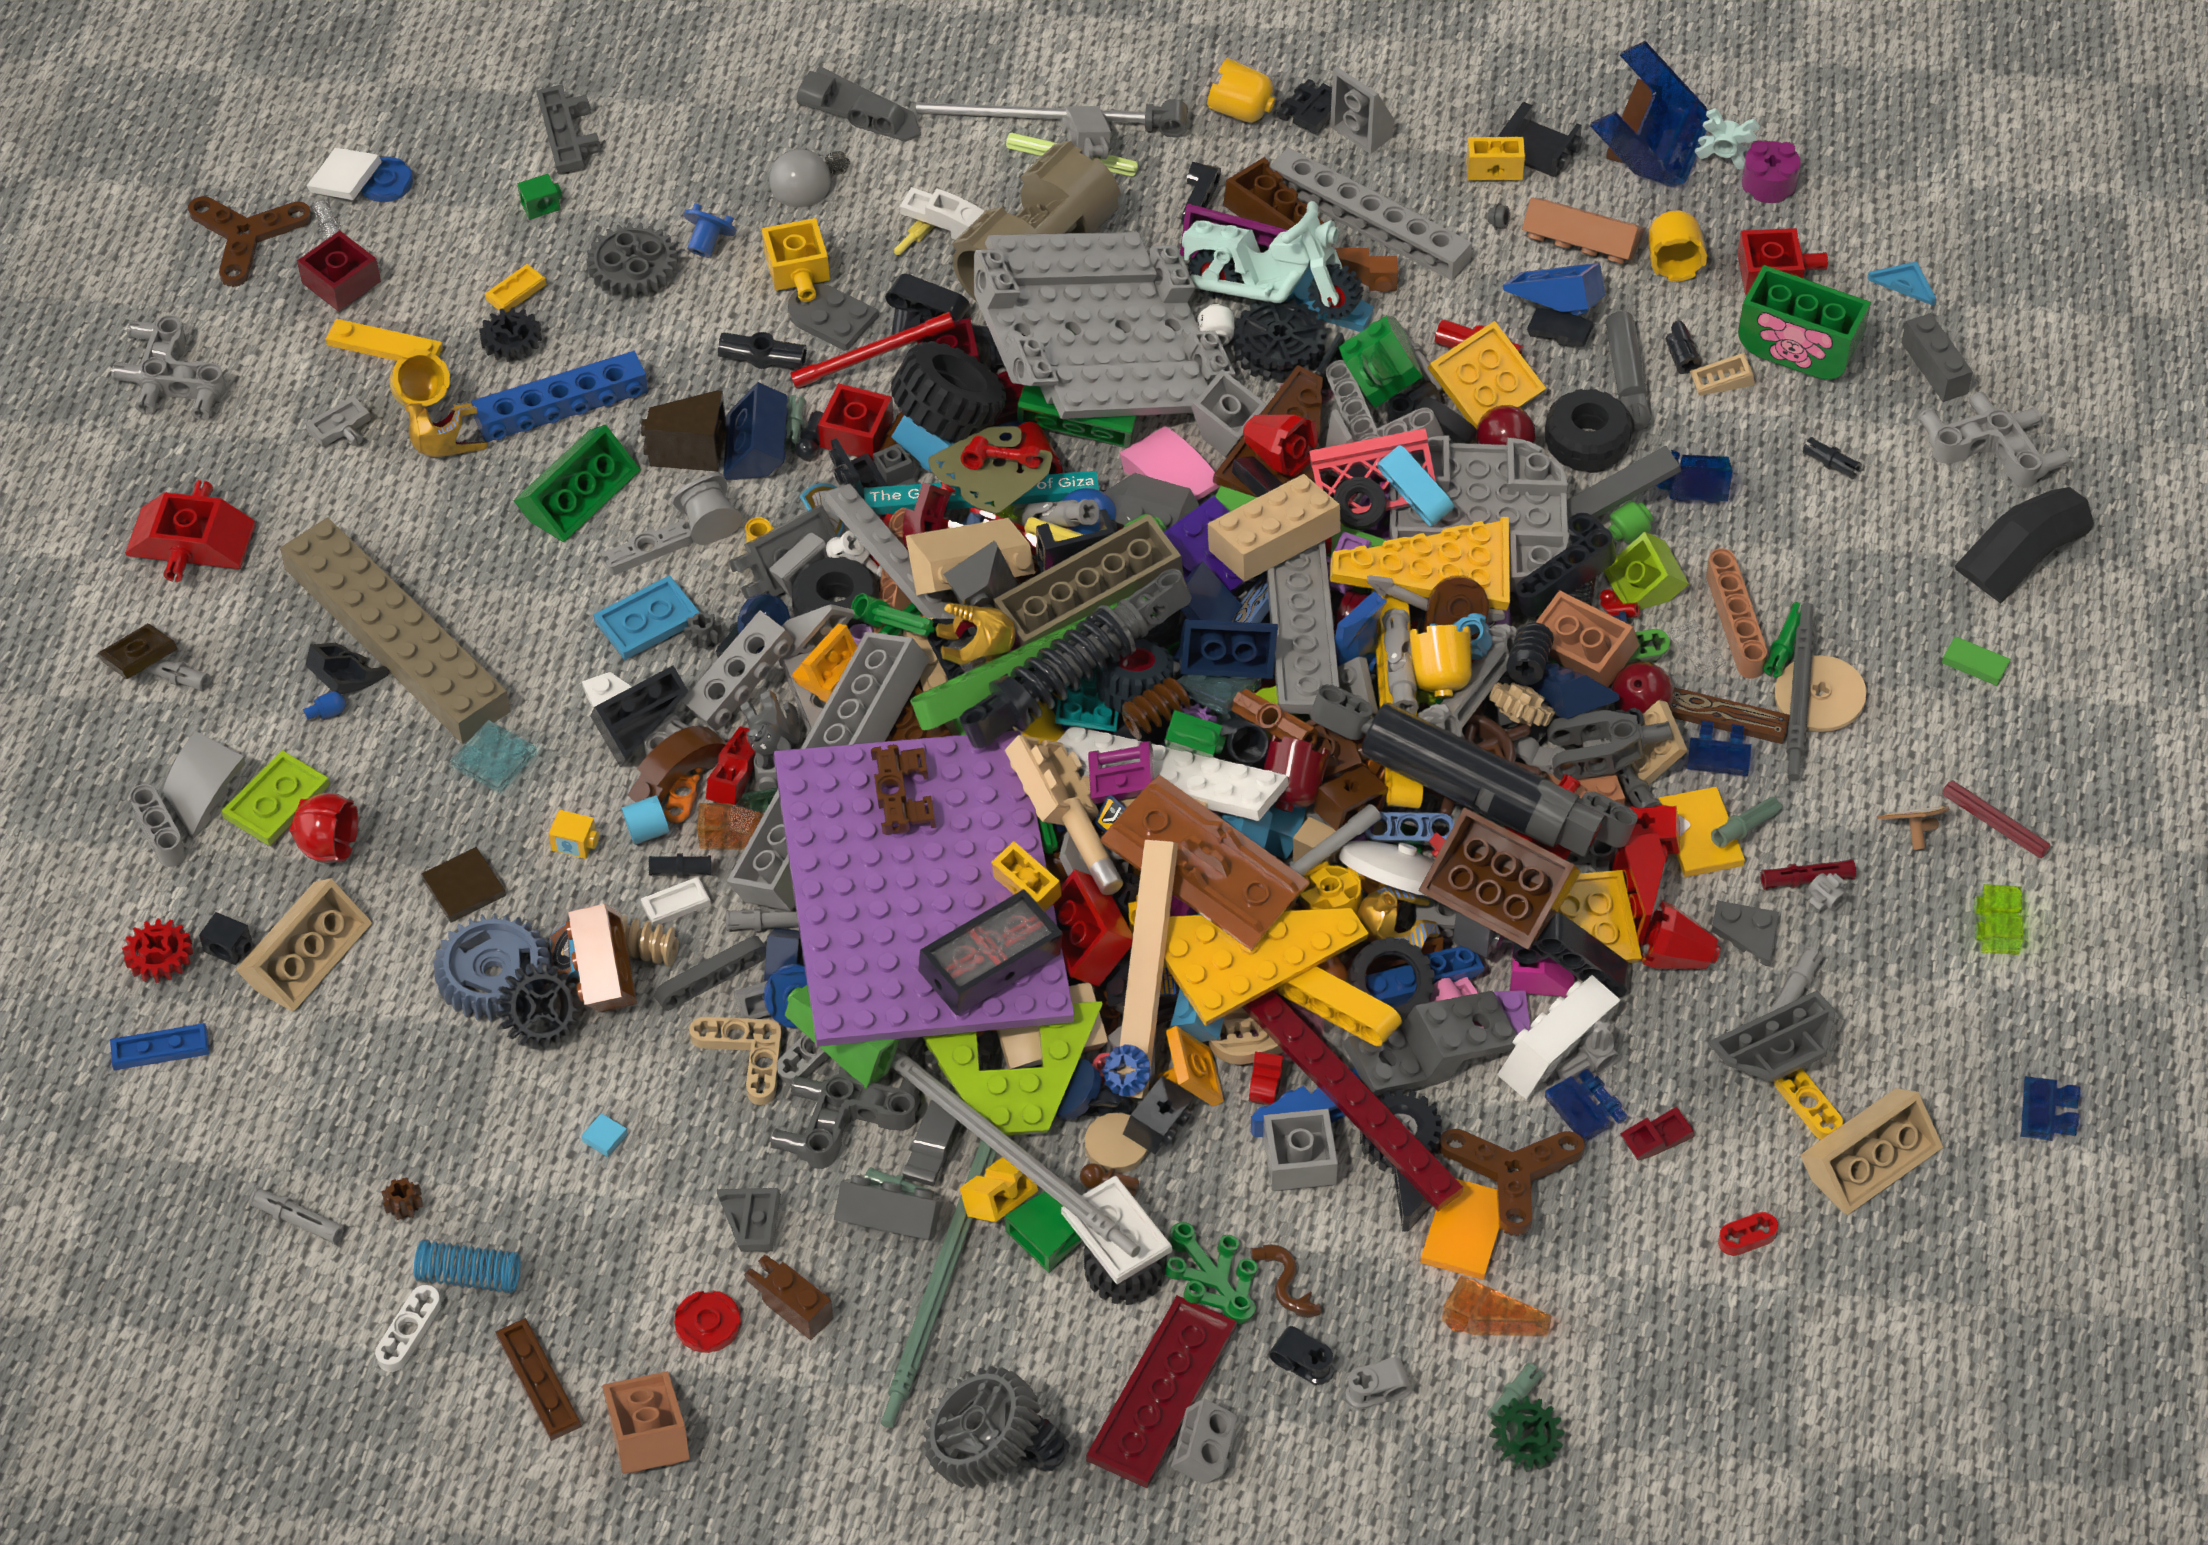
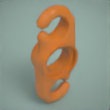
M695 768L694 770L697 773H701L703 769ZM684 774L669 790V800L665 805L666 809L670 810L678 807L683 811L679 815H671L668 810H664L663 813L667 821L682 823L689 818L697 798L696 787L700 779L699 774L692 776ZM680 787L691 789V792L686 796H678L674 793Z

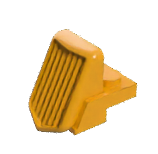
M837 624L792 674L796 684L818 696L825 703L828 701L857 649V645L847 625Z

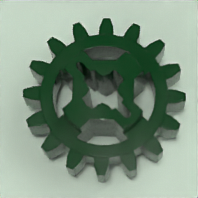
M1525 1396L1521 1404H1519L1516 1398H1512L1508 1403L1509 1408L1502 1405L1497 1411L1500 1416L1495 1415L1491 1421V1424L1497 1428L1491 1430L1489 1437L1497 1438L1498 1440L1492 1446V1449H1501L1504 1453L1501 1455L1500 1460L1503 1462L1510 1458L1512 1460L1511 1468L1513 1469L1521 1463L1524 1466L1525 1472H1529L1534 1463L1540 1470L1546 1465L1545 1460L1551 1463L1557 1457L1554 1452H1559L1563 1447V1444L1558 1439L1564 1436L1565 1431L1556 1428L1562 1421L1561 1417L1552 1418L1550 1414L1554 1408L1552 1406L1546 1410L1541 1408L1542 1399L1540 1398L1535 1404L1530 1403L1529 1396ZM1544 1426L1546 1428L1548 1438L1544 1435ZM1534 1427L1530 1436L1525 1437L1522 1441L1519 1440L1523 1432ZM1506 1430L1510 1433V1442L1507 1438Z

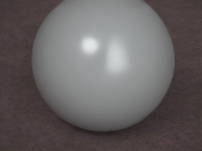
M794 149L785 152L774 162L769 174V185L773 196L782 204L791 207H807L820 202L826 197L831 186V175L827 164L819 155L806 149Z

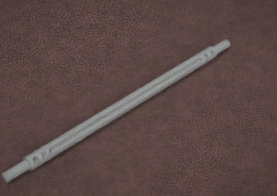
M896 1049L890 1067L894 1068L906 1080L910 1081L1035 1182L1105 1241H1112L1132 1258L1139 1254L1140 1246L1123 1234L1118 1224L1043 1166L920 1067L903 1051Z

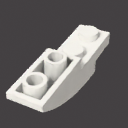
M911 187L900 205V214L950 230L951 238L955 240L985 212L976 205L937 188L933 194Z

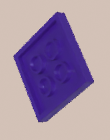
M1215 496L1209 498L1171 526L1164 534L1181 555L1184 580H1186L1192 569L1203 561L1225 587L1233 593L1249 580L1244 582L1209 551L1208 523L1230 512Z

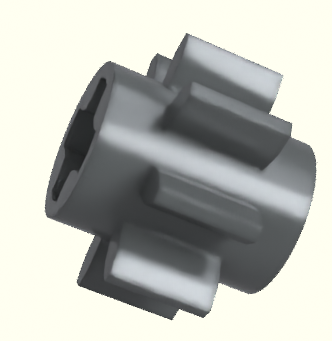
M699 612L692 618H687L688 627L684 628L685 639H691L692 647L698 646L707 649L713 643H719L718 634L722 633L720 622H715V614L709 615L708 613Z

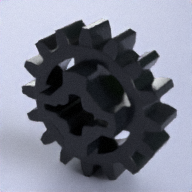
M511 307L510 312L506 313L502 308L500 309V315L490 314L491 321H482L483 328L479 329L481 346L486 348L488 356L495 354V360H500L503 356L506 357L507 362H510L512 357H516L520 361L522 360V354L531 356V348L538 349V341H542L540 322L535 320L534 314L527 316L526 309H522L517 313L515 307Z

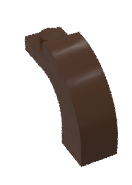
M691 726L675 732L658 744L637 768L641 775L628 793V796L634 802H638L656 795L661 804L671 787L685 773L695 768L713 769L718 763L719 753L727 743L710 728L704 726Z

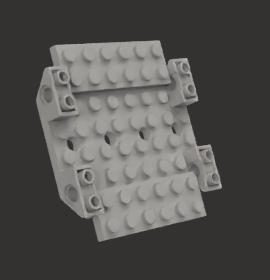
M1138 232L988 235L985 241L987 249L976 250L974 253V295L1011 382L1028 386H1040L1047 404H1055L1061 419L1193 413L1192 404L1208 386L1205 378L1214 379L1221 369L1233 378L1235 376L1233 367L1216 331H1199L1198 324L1187 303L1196 287L1176 245L1151 246L1149 257Z

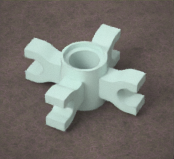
M1717 108L1707 111L1706 116L1710 120L1705 121L1703 127L1713 135L1702 136L1698 139L1702 147L1695 149L1696 155L1700 160L1707 158L1712 153L1724 158L1731 157L1734 166L1737 169H1743L1745 156L1749 149L1741 143L1756 141L1757 136L1753 131L1759 130L1760 125L1755 119H1751L1740 126L1734 121H1723Z

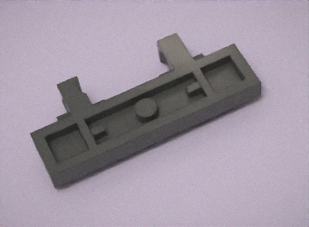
M563 84L536 90L557 173L560 174L585 168L582 157L601 152L597 132L583 136L576 135L572 119H576L575 116L580 117L591 114L587 95L574 98L566 97Z

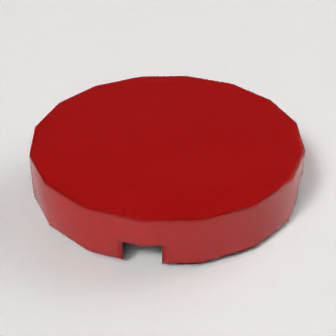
M713 1290V1293L698 1291L686 1297L676 1309L674 1324L676 1335L683 1345L693 1351L710 1353L720 1351L733 1342L739 1333L741 1320L738 1306L733 1299L720 1291Z

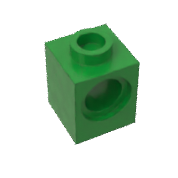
M548 173L517 183L520 203L529 220L560 210L559 199L563 198L559 184L553 183Z

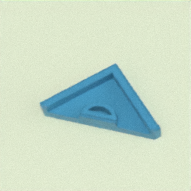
M1917 261L1868 272L1867 278L1871 282L1930 305L1936 303V297Z

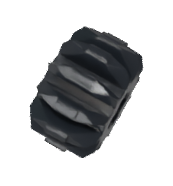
M1038 1415L1041 1422L1034 1426L1039 1433L1031 1436L1030 1440L1034 1445L1025 1448L1026 1457L1023 1456V1458L1031 1463L1032 1467H1038L1041 1471H1053L1065 1460L1070 1444L1065 1439V1434L1060 1432L1057 1426L1050 1423L1049 1419H1043Z

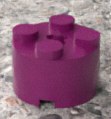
M1754 141L1745 156L1741 181L1744 191L1746 193L1748 191L1754 196L1755 200L1763 203H1779L1784 201L1789 195L1792 196L1796 191L1801 163L1800 157L1795 151V146L1790 142Z

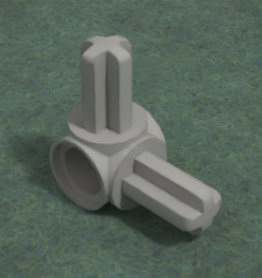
M1600 1020L1595 1022L1593 1032L1585 1036L1578 1044L1577 1054L1557 1065L1556 1070L1562 1080L1568 1081L1586 1070L1589 1072L1596 1071V1073L1601 1074L1616 1064L1619 1054L1614 1049V1041L1610 1036L1612 1026L1609 1022L1603 1023Z

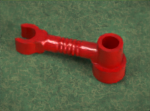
M975 436L971 443L964 448L960 460L965 467L972 470L981 468L988 457L1019 461L1020 464H1025L1029 468H1037L1041 459L1032 458L1031 456L1037 457L1041 449L1036 446L1021 449L989 446L986 438Z

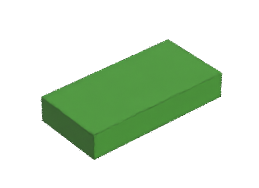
M1955 636L1943 656L1942 663L1998 686L2011 659Z

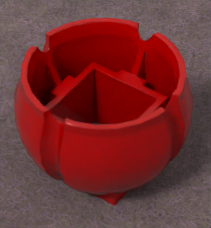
M322 793L308 800L300 799L289 831L302 853L310 859L327 864L344 862L349 858L352 853V848L349 844L356 842L358 832L357 806H353V800L336 793Z

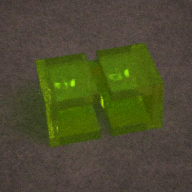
M1984 884L1981 896L1975 897L1974 914L1980 915V922H1976L1975 940L1981 942V953L2019 955L2024 939L2023 915H2018V913H2022V887Z

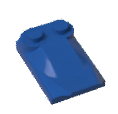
M1375 591L1338 623L1335 635L1337 667L1354 658L1363 657L1367 659L1369 673L1377 671L1375 651L1377 623L1387 601L1386 598L1383 599Z

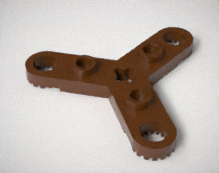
M206 196L197 197L188 205L189 215L194 222H198L205 226V228L227 239L219 268V275L223 284L228 287H238L247 281L258 242L285 234L296 228L304 227L309 224L312 218L310 207L306 203L299 201L250 217H245ZM201 206L209 208L205 212H196L197 208L199 209ZM293 212H303V215L297 218L290 216ZM248 230H249V232H250L249 234L243 233V234H241V235H240V233H239V232H241V231H242V232H247ZM231 270L240 271V274L236 276L227 275Z
M1449 1129L1441 1134L1439 1150L1444 1158L1448 1157L1447 1160L1457 1161L1463 1167L1497 1181L1500 1229L1504 1230L1506 1234L1509 1233L1510 1236H1513V1234L1519 1236V1234L1524 1235L1525 1232L1528 1233L1529 1229H1531V1181L1562 1169L1566 1164H1572L1574 1161L1578 1162L1584 1154L1585 1143L1579 1134L1563 1131L1511 1152L1464 1130ZM1451 1140H1454V1142L1458 1140V1143L1461 1142L1463 1146L1459 1148H1453L1448 1144L1449 1141L1450 1143H1452ZM1562 1143L1564 1145H1566V1143L1570 1145L1571 1143V1146H1574L1575 1149L1565 1150L1562 1149L1560 1146H1562ZM1513 1168H1517V1169H1518V1171L1515 1170V1171H1513L1512 1173H1510V1172L1507 1171V1170H1510V1171H1511ZM1515 1214L1517 1217L1520 1215L1523 1221L1518 1223L1508 1220V1217L1510 1218L1511 1215L1515 1217Z

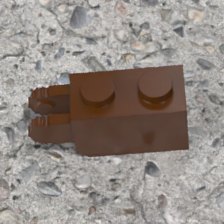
M764 1254L758 1262L769 1275L764 1278L750 1268L744 1274L746 1280L761 1293L763 1302L811 1341L833 1319L831 1299L786 1263L782 1262L779 1265Z

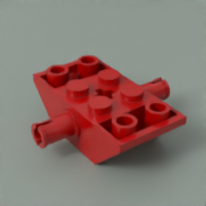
M198 480L194 485L192 495L164 492L141 507L125 553L126 556L168 561L163 575L171 582H173L175 574H177L176 582L182 580L187 563L241 569L256 525L255 520L223 499L210 497L213 492V485L204 481L201 489L202 481Z

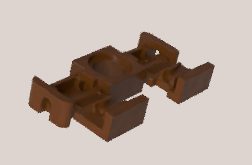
M895 744L888 745V749L881 750L880 746L872 748V761L877 760L879 773L874 774L879 809L884 808L885 822L881 823L882 833L884 835L908 832L910 831V822L912 825L930 822L931 828H936L931 796H925L923 800L912 802V799H908L907 802L903 775L908 776L911 772L916 771L917 774H922L924 780L929 779L924 748L903 750L901 754H899V747ZM917 757H921L920 767L918 764ZM887 785H896L899 788L894 794L882 792V789ZM924 803H928L927 814ZM893 824H899V826L893 827Z

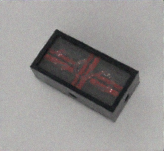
M1023 889L920 949L918 971L957 1016L1060 955L1063 932L1026 890Z

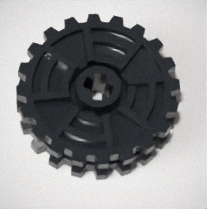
M1294 299L1282 303L1262 301L1260 305L1253 303L1250 305V311L1243 310L1241 312V319H1236L1235 341L1233 342V351H1236L1235 359L1236 361H1241V368L1243 370H1251V376H1263V381L1267 382L1270 379H1276L1277 383H1283L1284 379L1290 376L1297 365L1309 371L1310 369L1316 371L1319 367L1318 361L1323 360V351H1325L1326 329H1324L1325 323L1323 319H1318L1317 311H1309V305L1305 303L1298 305Z

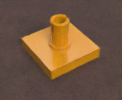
M1178 1026L1167 1030L1166 1034L1174 1067L1158 1074V1079L1161 1076L1167 1078L1212 1107L1224 1102L1211 1048Z

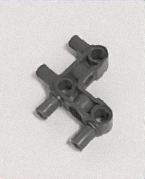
M840 1067L838 1074L822 1082L796 1075L792 1082L791 1095L817 1101L806 1133L801 1135L775 1128L771 1138V1148L797 1154L800 1160L807 1161L813 1168H827L832 1165L842 1146L841 1137L846 1124L856 1119L878 1124V1127L888 1130L904 1131L910 1129L916 1122V1111L920 1103L919 1096L917 1095L919 1089L904 1077L900 1088L872 1082L865 1089L861 1082L853 1078L842 1067ZM844 1095V1097L837 1098L835 1096ZM899 1110H906L905 1112H902V1113L896 1112V1111H899ZM824 1148L822 1151H816L815 1149Z

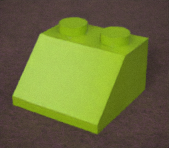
M1643 532L1616 556L1615 562L1604 570L1623 604L1637 602L1640 610L1671 601L1689 585L1666 541L1647 532Z

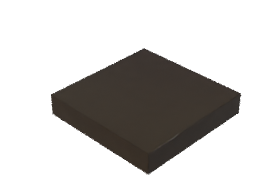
M147 623L103 649L98 654L104 664L127 680L178 648L174 640Z
M477 847L421 873L423 882L450 923L506 896L505 889Z

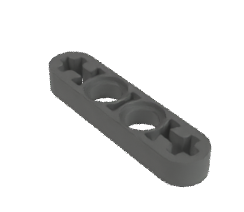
M751 936L665 981L656 989L654 997L663 1010H672L762 962L766 958V946L758 936Z

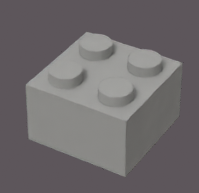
M1328 1109L1264 1115L1263 1139L1272 1191L1336 1185L1338 1163Z

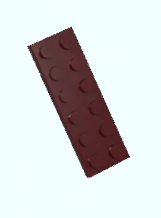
M1176 1295L1087 1452L1086 1461L1148 1488L1182 1427L1186 1408L1193 1405L1233 1335L1237 1321L1199 1304L1189 1303L1185 1298Z

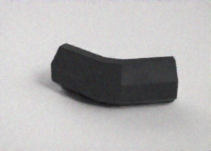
M2071 487L2047 491L2013 506L1998 518L1955 565V570L2001 604L2044 557L2057 547L2082 537L2091 531L2094 522L2088 500Z

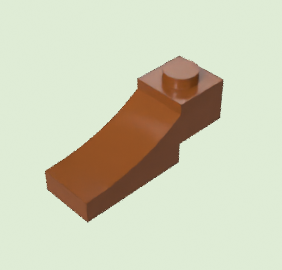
M1334 248L1342 268L1345 265L1348 266L1347 272L1350 274L1354 270L1357 273L1354 277L1355 280L1360 278L1362 284L1369 287V291H1397V256H1369V248Z

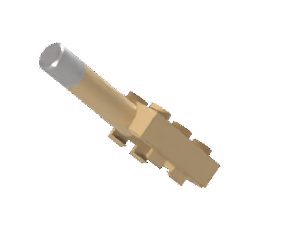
M1018 735L1005 749V752L1011 761L1012 769L1017 773L1023 784L1024 792L1030 797L1037 816L1042 822L1065 825L1100 892L1104 895L1116 893L1122 887L1123 881L1104 845L1100 842V838L1092 824L1099 811L1091 800L1090 779L1088 775L1082 776L1081 779L1077 772L1082 767V764L1076 753L1071 752L1068 755L1061 742L1044 740L1040 745H1037L1039 743L1038 738Z

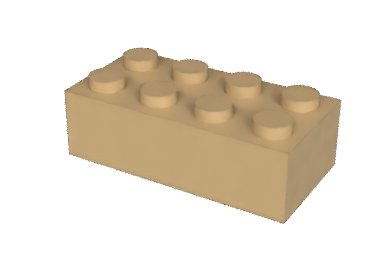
M1302 474L1209 522V551L1245 582L1341 532L1340 504L1305 474Z

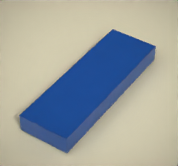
M206 1023L110 1039L114 1071L210 1054Z

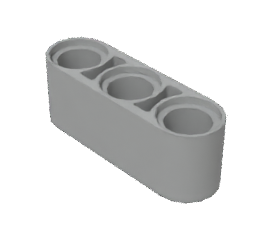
M141 784L134 787L129 795L134 815L158 861L166 867L179 865L185 859V849L180 833L157 790L149 784Z

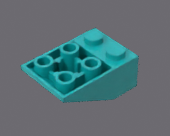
M1092 669L1095 676L1093 681L1086 682L1080 678L1082 686L1079 691H1073L1067 687L1068 698L1065 701L1057 700L1055 723L1116 732L1118 712L1115 711V708H1108L1104 705L1105 702L1099 700L1098 693H1096L1097 671Z

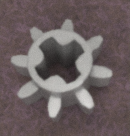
M1824 873L1818 875L1809 885L1808 891L1813 896L1809 902L1819 911L1822 909L1826 911L1828 908L1831 911L1836 910L1847 897V893L1843 889L1846 882L1836 873L1834 875L1829 873L1828 876Z

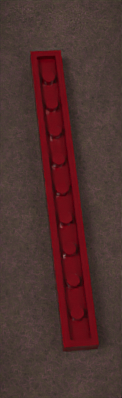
M1273 990L1242 1006L1249 1016L1437 1211H1440L1463 1194V1186Z

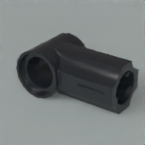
M1424 381L1406 394L1397 393L1388 401L1387 424L1415 411L1425 396L1440 402L1441 395L1437 387L1431 381Z

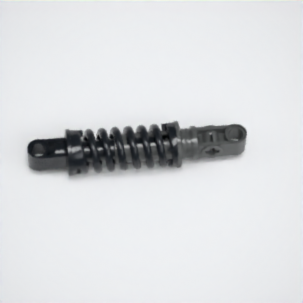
M1169 569L1162 572L1156 579L1142 589L1137 590L1132 596L1119 601L1114 609L1106 605H1100L1096 611L1076 625V630H1067L1063 635V639H1054L1050 644V648H1041L1037 653V658H1027L1023 667L1016 666L1012 669L1010 676L1005 674L999 679L990 682L989 690L991 695L964 711L960 716V722L971 745L975 748L986 747L1013 726L1019 731H1025L1035 719H1039L1042 716V710L1038 702L1046 709L1052 710L1055 707V700L1051 693L1059 700L1065 701L1068 698L1067 687L1073 691H1079L1082 686L1080 678L1086 682L1094 680L1095 676L1092 669L1099 673L1107 671L1105 660L1117 664L1120 661V656L1125 658L1128 655L1134 654L1136 652L1134 640L1145 637L1149 630L1161 624L1166 618L1190 603L1192 597L1181 571Z

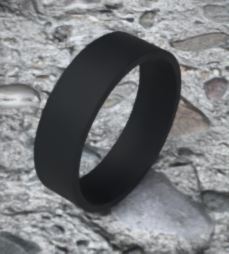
M1425 396L1417 409H1431L1443 430V434L1449 436L1450 439L1457 443L1470 444L1477 434L1478 430L1470 422L1433 398Z

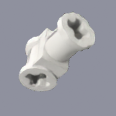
M851 530L845 532L842 537H834L827 542L826 552L828 557L839 558L840 556L856 560L875 574L876 580L881 577V565L878 566L869 557V551Z

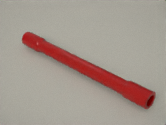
M947 312L929 319L923 324L818 364H811L791 372L792 381L797 389L818 381L824 376L897 348L956 328L952 314Z

